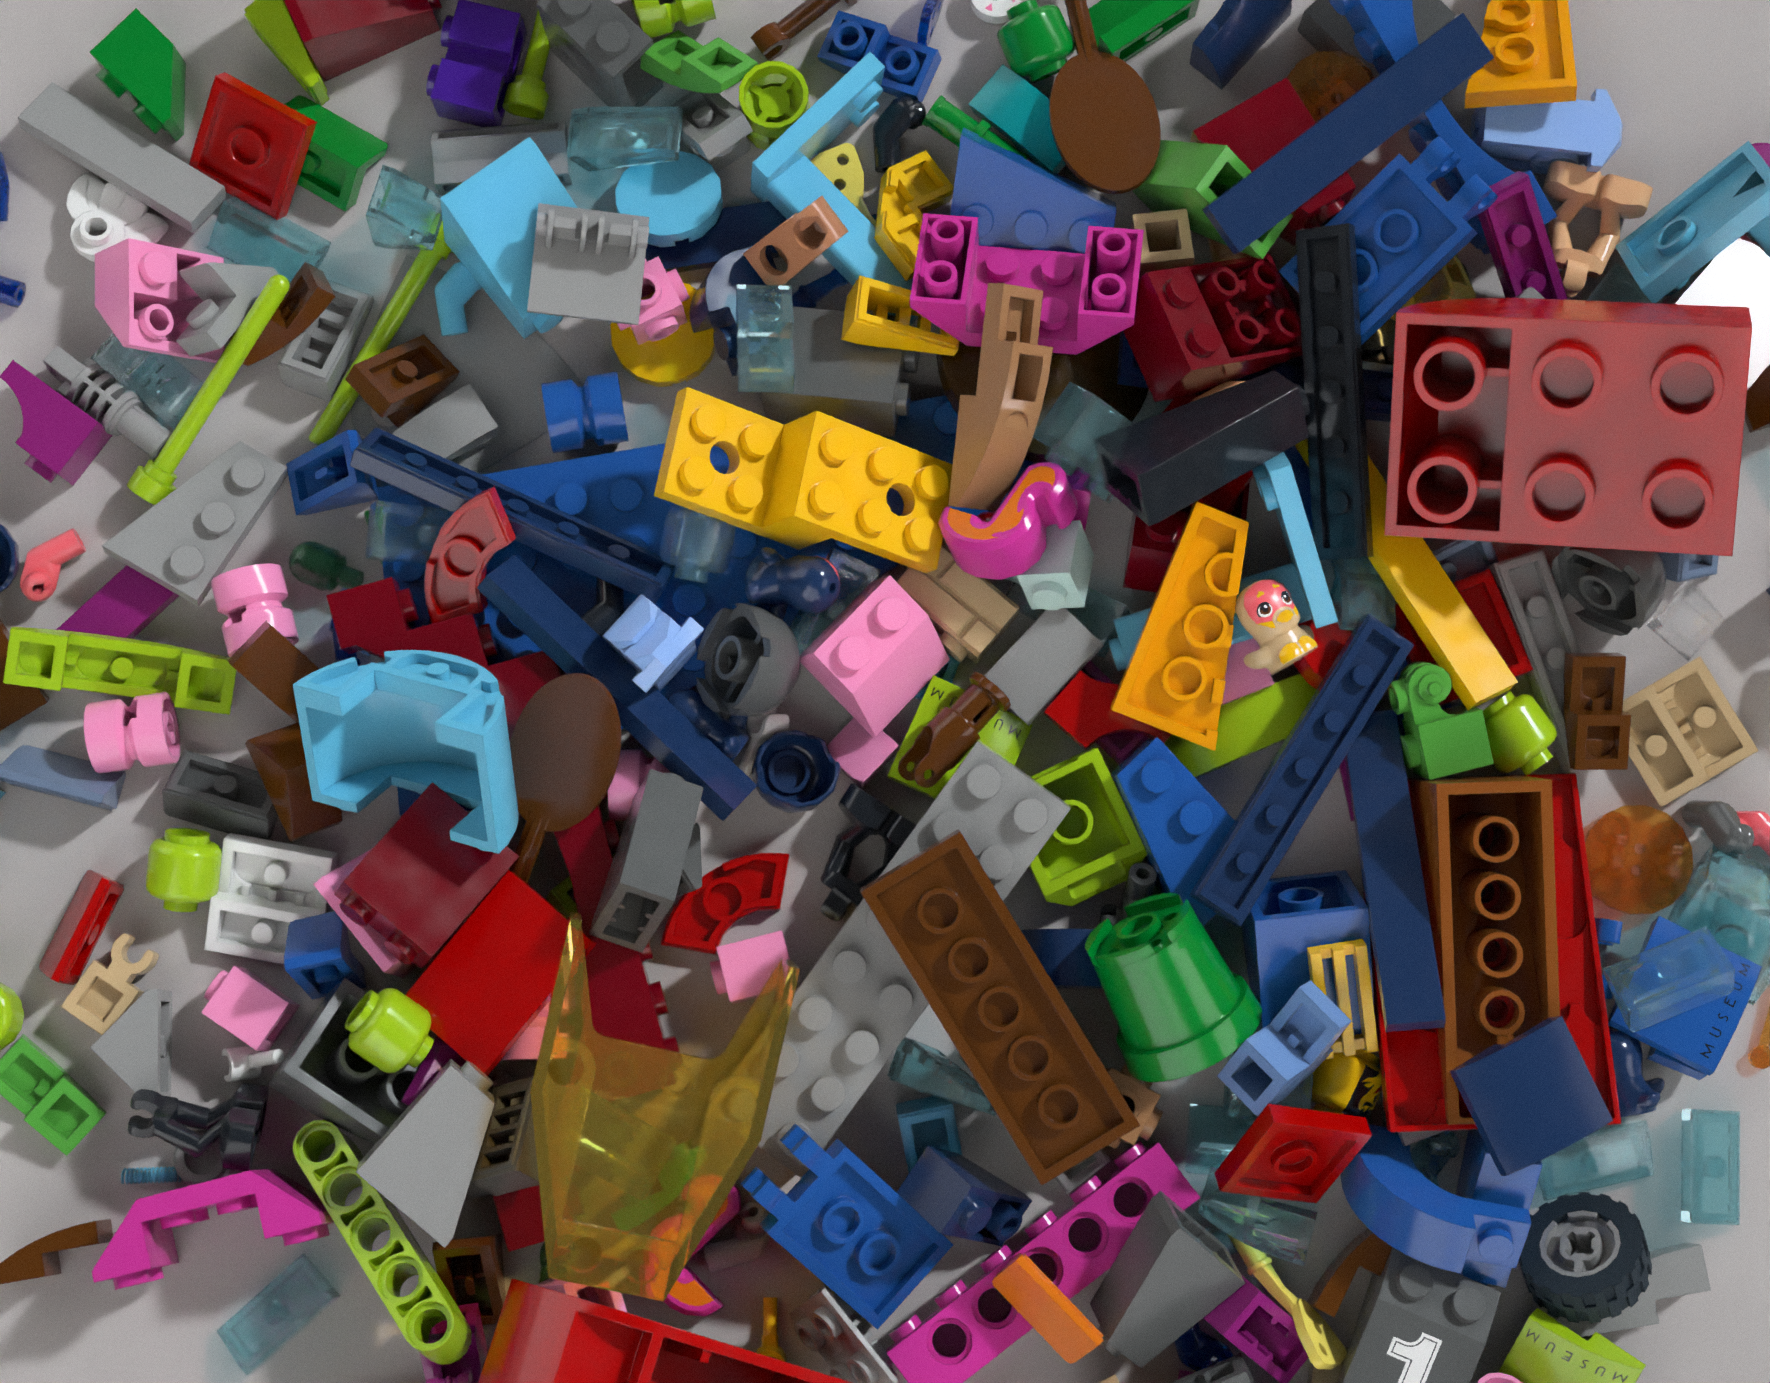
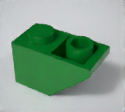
M135 8L90 51V54L102 68L96 74V77L118 99L125 93L138 104L132 112L152 133L156 135L163 129L177 142L184 135L186 63L173 43Z

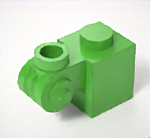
M1415 661L1408 664L1401 671L1398 680L1392 681L1388 687V696L1393 711L1397 715H1404L1402 722L1405 735L1400 736L1406 767L1408 769L1412 768L1413 773L1432 780L1494 764L1483 710L1475 707L1468 711L1464 704L1441 709L1439 702L1446 699L1452 688L1449 674L1437 665L1424 661Z

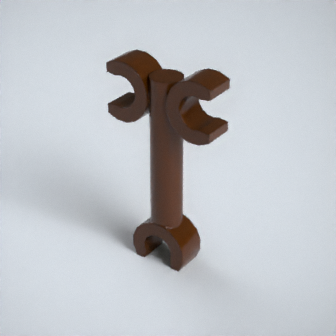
M806 0L778 23L772 22L761 27L750 38L766 59L772 61L788 48L793 37L841 0ZM844 0L848 6H853L857 3V0Z

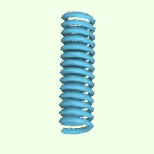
M166 1166L164 1168L144 1167V1169L142 1167L140 1169L138 1167L136 1169L124 1168L121 1174L122 1184H124V1173L126 1184H136L137 1182L138 1184L141 1182L143 1184L145 1182L147 1184L149 1182L151 1184L153 1182L164 1183L165 1181L166 1183L169 1181L170 1183L173 1181L177 1182V1171L174 1166L172 1168L170 1166L168 1168Z

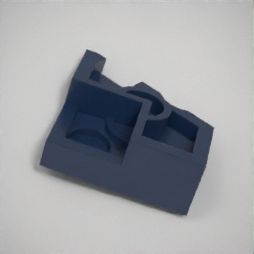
M1225 0L1216 15L1207 23L1193 42L1189 64L1222 90L1291 15L1292 0Z

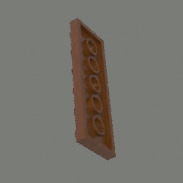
M959 829L860 889L865 901L1041 1186L1140 1126Z

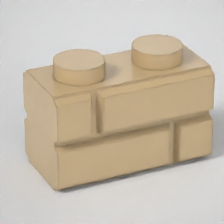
M943 543L937 570L923 573L909 567L897 581L908 595L928 614L935 630L941 634L939 638L946 652L959 662H962L967 656L977 664L1013 623L1020 611V607L987 579L968 574L957 566L949 548Z

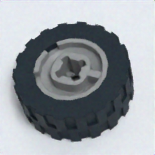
M1578 1192L1577 1195L1568 1196V1194L1558 1196L1557 1200L1550 1203L1546 1202L1539 1206V1210L1534 1215L1530 1214L1531 1227L1519 1259V1264L1528 1291L1532 1293L1534 1301L1540 1308L1543 1306L1547 1309L1548 1314L1556 1318L1559 1316L1566 1318L1568 1322L1579 1323V1321H1589L1590 1323H1596L1610 1316L1614 1318L1621 1315L1622 1310L1628 1306H1634L1639 1301L1638 1296L1645 1292L1649 1285L1648 1275H1652L1651 1255L1640 1220L1635 1213L1631 1214L1626 1204L1621 1201L1616 1202L1605 1194L1592 1195L1590 1192Z

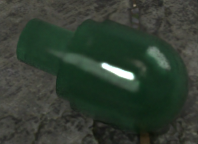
M305 541L298 544L290 553L289 569L292 575L304 584L322 591H333L337 586L350 589L361 586L363 583L364 572L347 566L346 557L340 554V551L316 541Z

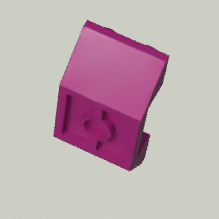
M923 213L910 295V308L964 345L981 347L988 283H1005L1043 290L1038 345L1053 347L1052 353L1077 355L1134 325L1144 230L1088 226L1085 254L979 246L978 217Z
M249 1170L136 1199L93 1268V1281L96 1283L113 1279L114 1288L117 1290L163 1279L162 1267L179 1263L172 1228L209 1220L208 1209L213 1207L217 1208L218 1215L232 1214L258 1207L265 1239L282 1236L284 1246L329 1236L328 1224L334 1223L317 1194L278 1170Z

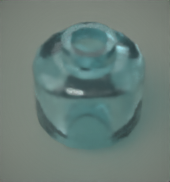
M685 507L673 508L666 515L660 546V557L666 564L676 566L674 577L707 583L709 573H722L728 569L736 526Z

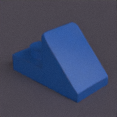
M335 911L290 922L284 954L285 971L312 1000L325 997L344 978L361 989L367 987L364 967L351 952L347 926Z

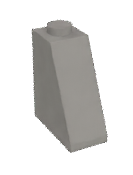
M452 1059L446 1063L361 1159L356 1170L357 1174L444 1248L453 1239L495 1104L494 1095L488 1091L493 1084L491 1079L470 1061H467L460 1067Z

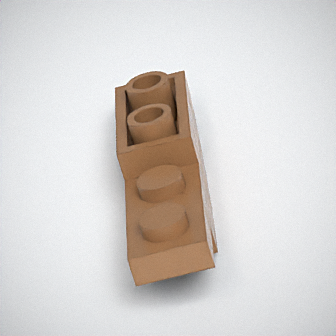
M988 283L976 396L960 395L948 506L996 511L1022 466L1041 413L1053 347L1038 345L1043 290L1005 283Z

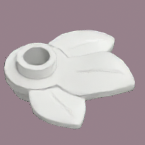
M85 173L73 183L67 196L66 206L74 220L70 230L73 247L80 255L95 262V253L128 238L156 244L169 228L168 223L162 218L147 213L149 206L110 182L105 185L98 177L91 173ZM95 231H105L103 234L98 236L90 235Z

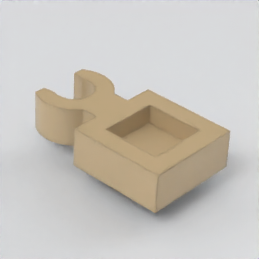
M124 933L115 940L111 949L112 962L108 967L100 961H92L61 1005L63 1009L101 1035L144 993L133 985L132 982L137 975H143L151 971L159 958L157 952L148 949L139 962L131 963L127 957V951L136 938L130 934Z

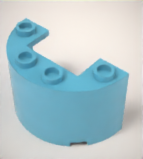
M425 650L384 651V662H371L370 664L358 666L355 657L318 669L293 684L313 801L334 806L343 811L359 813L391 785L411 790L421 795L433 782L458 804L474 809L449 831L452 841L497 854L509 844L518 825L519 812L504 696L499 691L498 680L486 668L466 658L452 654Z

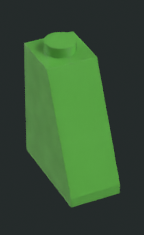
M1160 140L1157 161L1151 174L1142 185L1132 190V192L1152 212L1187 209L1191 231L1227 246L1202 209L1249 174L1251 170L1227 145ZM1290 213L1241 252L1254 258L1263 259L1293 215Z

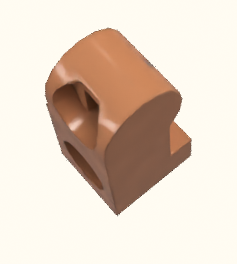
M820 196L801 212L795 213L743 253V255L771 292L774 293L849 231L824 197ZM767 245H773L788 265L787 271L776 270L770 265L765 253Z

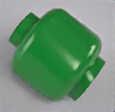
M1027 0L1007 10L1006 13L1010 21L1000 27L997 38L1010 69L1022 78L1029 77L1031 84L1059 73L1067 59L1075 51V43L1060 9L1050 4L1039 7L1036 0Z

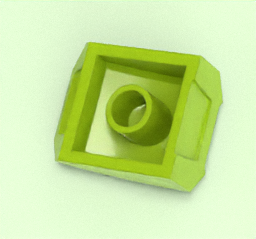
M1098 747L1088 749L1030 776L1071 808L1028 867L1046 902L1074 906L1126 881L1130 867L1133 864L1141 863L1147 852Z

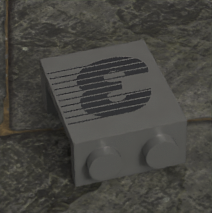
M539 0L536 3L552 53L625 123L663 88L662 80L640 69V57L654 44L653 40L611 0Z

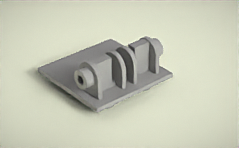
M539 203L527 312L638 325L645 255L649 236V217Z
M826 1284L812 1294L806 1302L789 1313L796 1323L794 1329L798 1338L809 1350L820 1353L831 1367L830 1376L852 1383H896L898 1381L895 1377L897 1373L890 1366L893 1362L877 1339L873 1340L870 1344L868 1343L867 1339L873 1335L872 1332L868 1330L861 1334L856 1327L862 1321L858 1316L851 1321L849 1316L854 1313V1310L835 1292H832Z

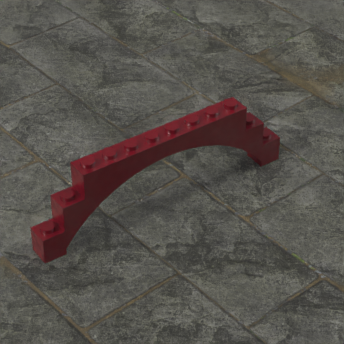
M392 577L326 595L341 650L348 654L364 650L385 660L384 651H435L466 658L486 668L498 680L499 691L504 696L510 742L518 718L533 695L548 682L567 674L543 651L491 665L489 657L498 655L492 629L489 623L480 625L478 618L473 613L411 629L410 622L418 620V613L410 588L400 590L399 583ZM600 804L588 817L568 829L554 832L572 881L580 928L597 944L583 960L580 1024L571 1067L555 1113L544 1133L543 1184L493 1196L508 1252L576 1231L578 1228L576 1217L585 1215L583 1203L576 1182L567 1185L564 1176L625 1158L628 1154L626 1143L635 1140L626 1108L616 1111L614 1101L675 1084L677 1082L675 1070L684 1068L677 1038L675 1035L665 1038L659 1017L669 1013L661 982L650 983L644 964L645 961L654 959L650 942H648L641 953L589 935L591 923L620 840L615 820L612 819L604 822Z

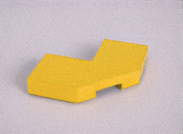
M926 150L889 167L880 181L874 239L905 281L912 279L914 276L923 213H928L950 202L953 197L954 186Z

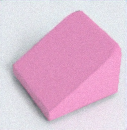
M855 718L827 745L832 758L840 763V770L861 789L899 751V745L884 731H881L876 737H872Z

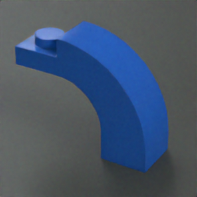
M1368 1124L1372 1137L1340 1174L1342 1189L1350 1207L1368 1229L1403 1254L1443 1270L1461 1274L1466 1260L1511 1268L1517 1267L1531 1227L1529 1209L1469 1199L1438 1187L1418 1170L1411 1157L1410 1145H1402L1398 1132H1390L1387 1130V1127Z

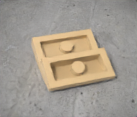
M1700 656L1623 700V711L1631 715L1629 756L1660 807L1759 751Z

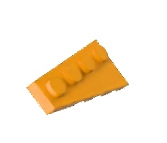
M1194 502L1111 704V710L1213 751L1216 750L1217 729L1221 704L1223 703L1229 648H1231L1235 606L1237 595L1239 594L1249 527L1248 521L1201 502Z

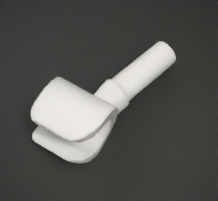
M777 708L760 716H748L746 728L750 739L739 764V768L748 777L752 771L756 751L759 746L774 733L789 730L790 721L788 715L776 714Z
M250 1046L225 1048L222 1050V1057H228L230 1070L229 1075L224 1076V1080L226 1082L258 1079L263 1066L281 1063L284 1060V1052L281 1049L259 1052Z

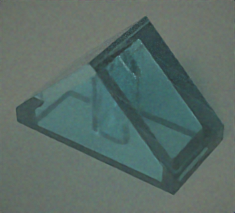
M382 165L365 215L374 245L389 249L432 251L442 224L440 202L442 196L395 168Z

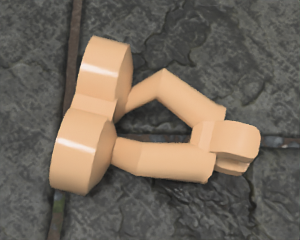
M1553 161L1549 164L1543 192L1563 204L1555 211L1557 217L1548 222V239L1557 267L1561 269L1560 277L1568 298H1574L1584 288L1587 277L1597 278L1603 274L1616 245L1620 241V219H1635L1645 215L1653 191L1651 186L1618 175L1607 174L1603 176L1600 171L1589 172L1587 167L1571 162ZM1583 206L1602 212L1599 235L1587 252L1573 249L1569 231V224Z

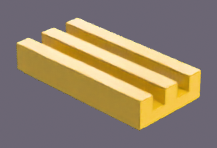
M1363 939L1307 947L1310 980L1325 995L1326 987L1322 959L1332 958L1337 1006L1351 1021L1352 1013L1345 956L1353 954L1362 1034L1354 1035L1353 1022H1351L1343 1031L1341 1037H1338L1331 1046L1333 1051L1326 1059L1334 1058L1333 1053L1343 1052L1345 1056L1356 1055V1050L1364 1048L1367 1053L1379 1051L1368 951Z

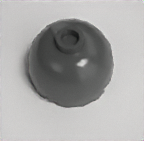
M1566 546L1552 561L1551 568L1562 600L1569 593L1585 608L1574 614L1583 622L1601 632L1622 636L1628 635L1633 628L1638 627L1639 630L1655 613L1663 600L1667 574L1658 552Z
M736 603L737 607L735 609L723 608L718 611L705 629L697 654V660L706 662L704 670L705 679L696 677L697 689L703 703L714 712L733 716H760L780 706L794 688L801 669L798 642L792 629L775 614L760 607Z

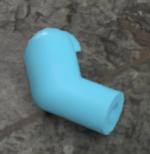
M461 261L453 264L435 286L434 294L441 336L468 333L464 305L477 290L482 288Z

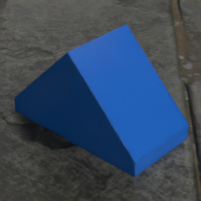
M346 430L286 463L296 515H309L378 500L376 477L350 466L354 450L363 441V438L356 430Z

